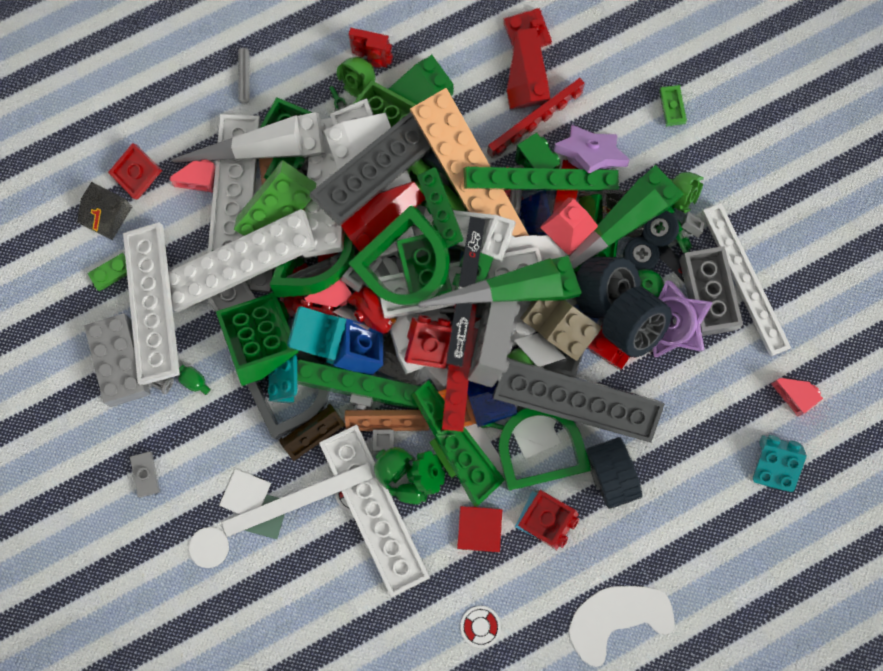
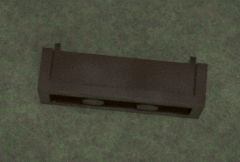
M328 404L327 408L286 437H281L278 440L291 459L295 461L345 426L333 406Z

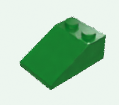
M430 55L415 64L389 90L417 105L445 88L448 89L451 96L454 95V84L434 56Z
M424 234L395 241L409 294L425 287L435 271V252L432 244ZM449 274L442 288L432 298L452 292Z

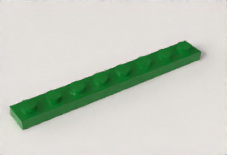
M465 167L464 189L618 191L619 173L618 170H595L588 173L585 169Z

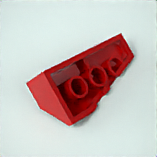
M536 28L517 30L507 86L509 110L540 106L550 100L548 80Z
M414 181L390 188L388 191L377 194L341 226L352 243L361 252L410 205L417 207L425 200V196Z

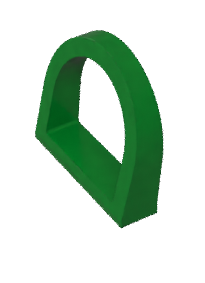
M410 205L356 255L349 264L379 297L394 304L412 306L431 299L439 292L446 281L450 259L443 238L419 209ZM415 224L433 246L436 256L435 271L429 283L421 290L411 294H396L380 281L369 265Z
M345 233L344 247L338 261L329 270L315 277L286 278L293 273L299 257L277 266L269 284L275 296H306L329 288L349 269V262L354 258V244Z
M526 408L513 415L501 431L498 441V453L508 491L591 470L581 433L576 424L571 420ZM532 416H546L556 420L569 434L577 464L516 479L509 454V440L514 428L521 421Z

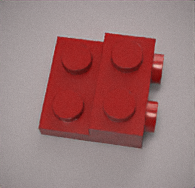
M350 27L348 35L352 53L359 57L367 56L368 62L376 68H387L388 65H391L393 53H391L392 44H389L388 35Z
M419 315L418 318L412 317L407 334L409 343L404 361L411 364L446 369L452 330L451 321L444 318L432 321L431 317L426 315Z
M539 490L518 526L557 551L559 547L563 548L567 543L568 537L566 535L570 528L574 530L578 525L579 518L577 517L579 514L575 509Z

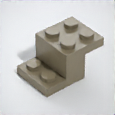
M566 300L532 301L520 317L523 322L539 332L547 341L576 361L602 329L601 326Z

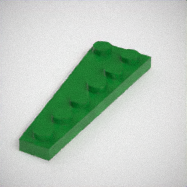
M428 380L411 395L473 506H479L505 479L465 427L463 432L442 430L445 401Z

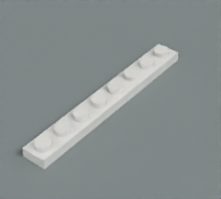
M722 203L703 210L702 215L717 246H725L732 278L770 357L791 349Z

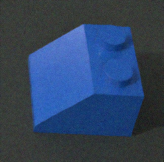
M346 318L345 331L341 337L340 349L334 360V366L353 372L373 375L383 366V334L372 328L367 330L355 324L359 322Z

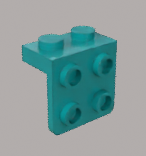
M298 307L287 345L292 349L335 360L340 349L339 344L342 334L345 331L346 319L305 307Z
M297 355L291 357L269 374L268 393L270 402H294V396L298 392Z
M761 435L759 444L762 452L753 475V481L757 484L793 492L807 457L803 445L793 440L789 442L783 441L774 435Z

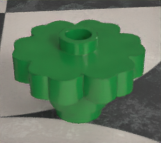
M423 451L417 454V460H414L412 466L408 468L407 478L409 482L414 483L419 492L424 491L426 495H430L440 491V485L444 484L445 471L442 469L443 464L437 454H433L432 451Z

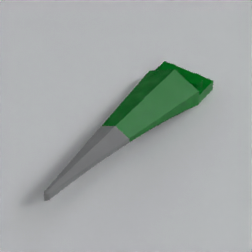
M655 165L638 179L598 224V227L572 253L569 259L573 269L668 210L683 197L684 193Z
M569 256L555 259L549 258L422 301L418 304V307L504 301H562L579 297L582 293Z

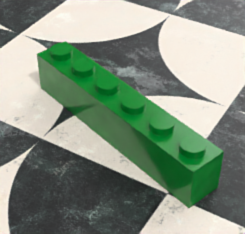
M298 359V385L348 396L352 394L372 398L375 402L411 410L418 408L411 393L420 386Z

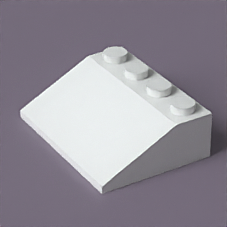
M386 113L344 121L324 130L338 170L391 128ZM408 170L380 193L412 182Z

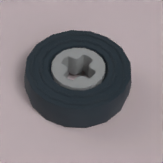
M666 210L642 225L643 236L649 243L655 246L669 245L678 235V220L672 213ZM662 222L665 230L658 233V230L655 228Z
M636 237L630 240L623 252V258L633 262L637 270H652L657 265L660 257L658 246L649 243L645 237ZM642 250L643 254H646L647 256H644L643 259H640V256L636 255V253H639V251Z

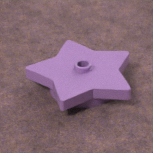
M574 125L571 126L569 138L555 143L553 149L554 152L566 156L573 166L585 169L588 173L595 170H609L611 166L628 167L630 160L616 147L618 135L594 134Z
M666 281L659 299L671 308L672 317L664 337L653 348L654 357H660L676 347L704 351L700 325L709 311L712 302L687 299L672 281ZM675 317L677 320L676 325L673 323Z

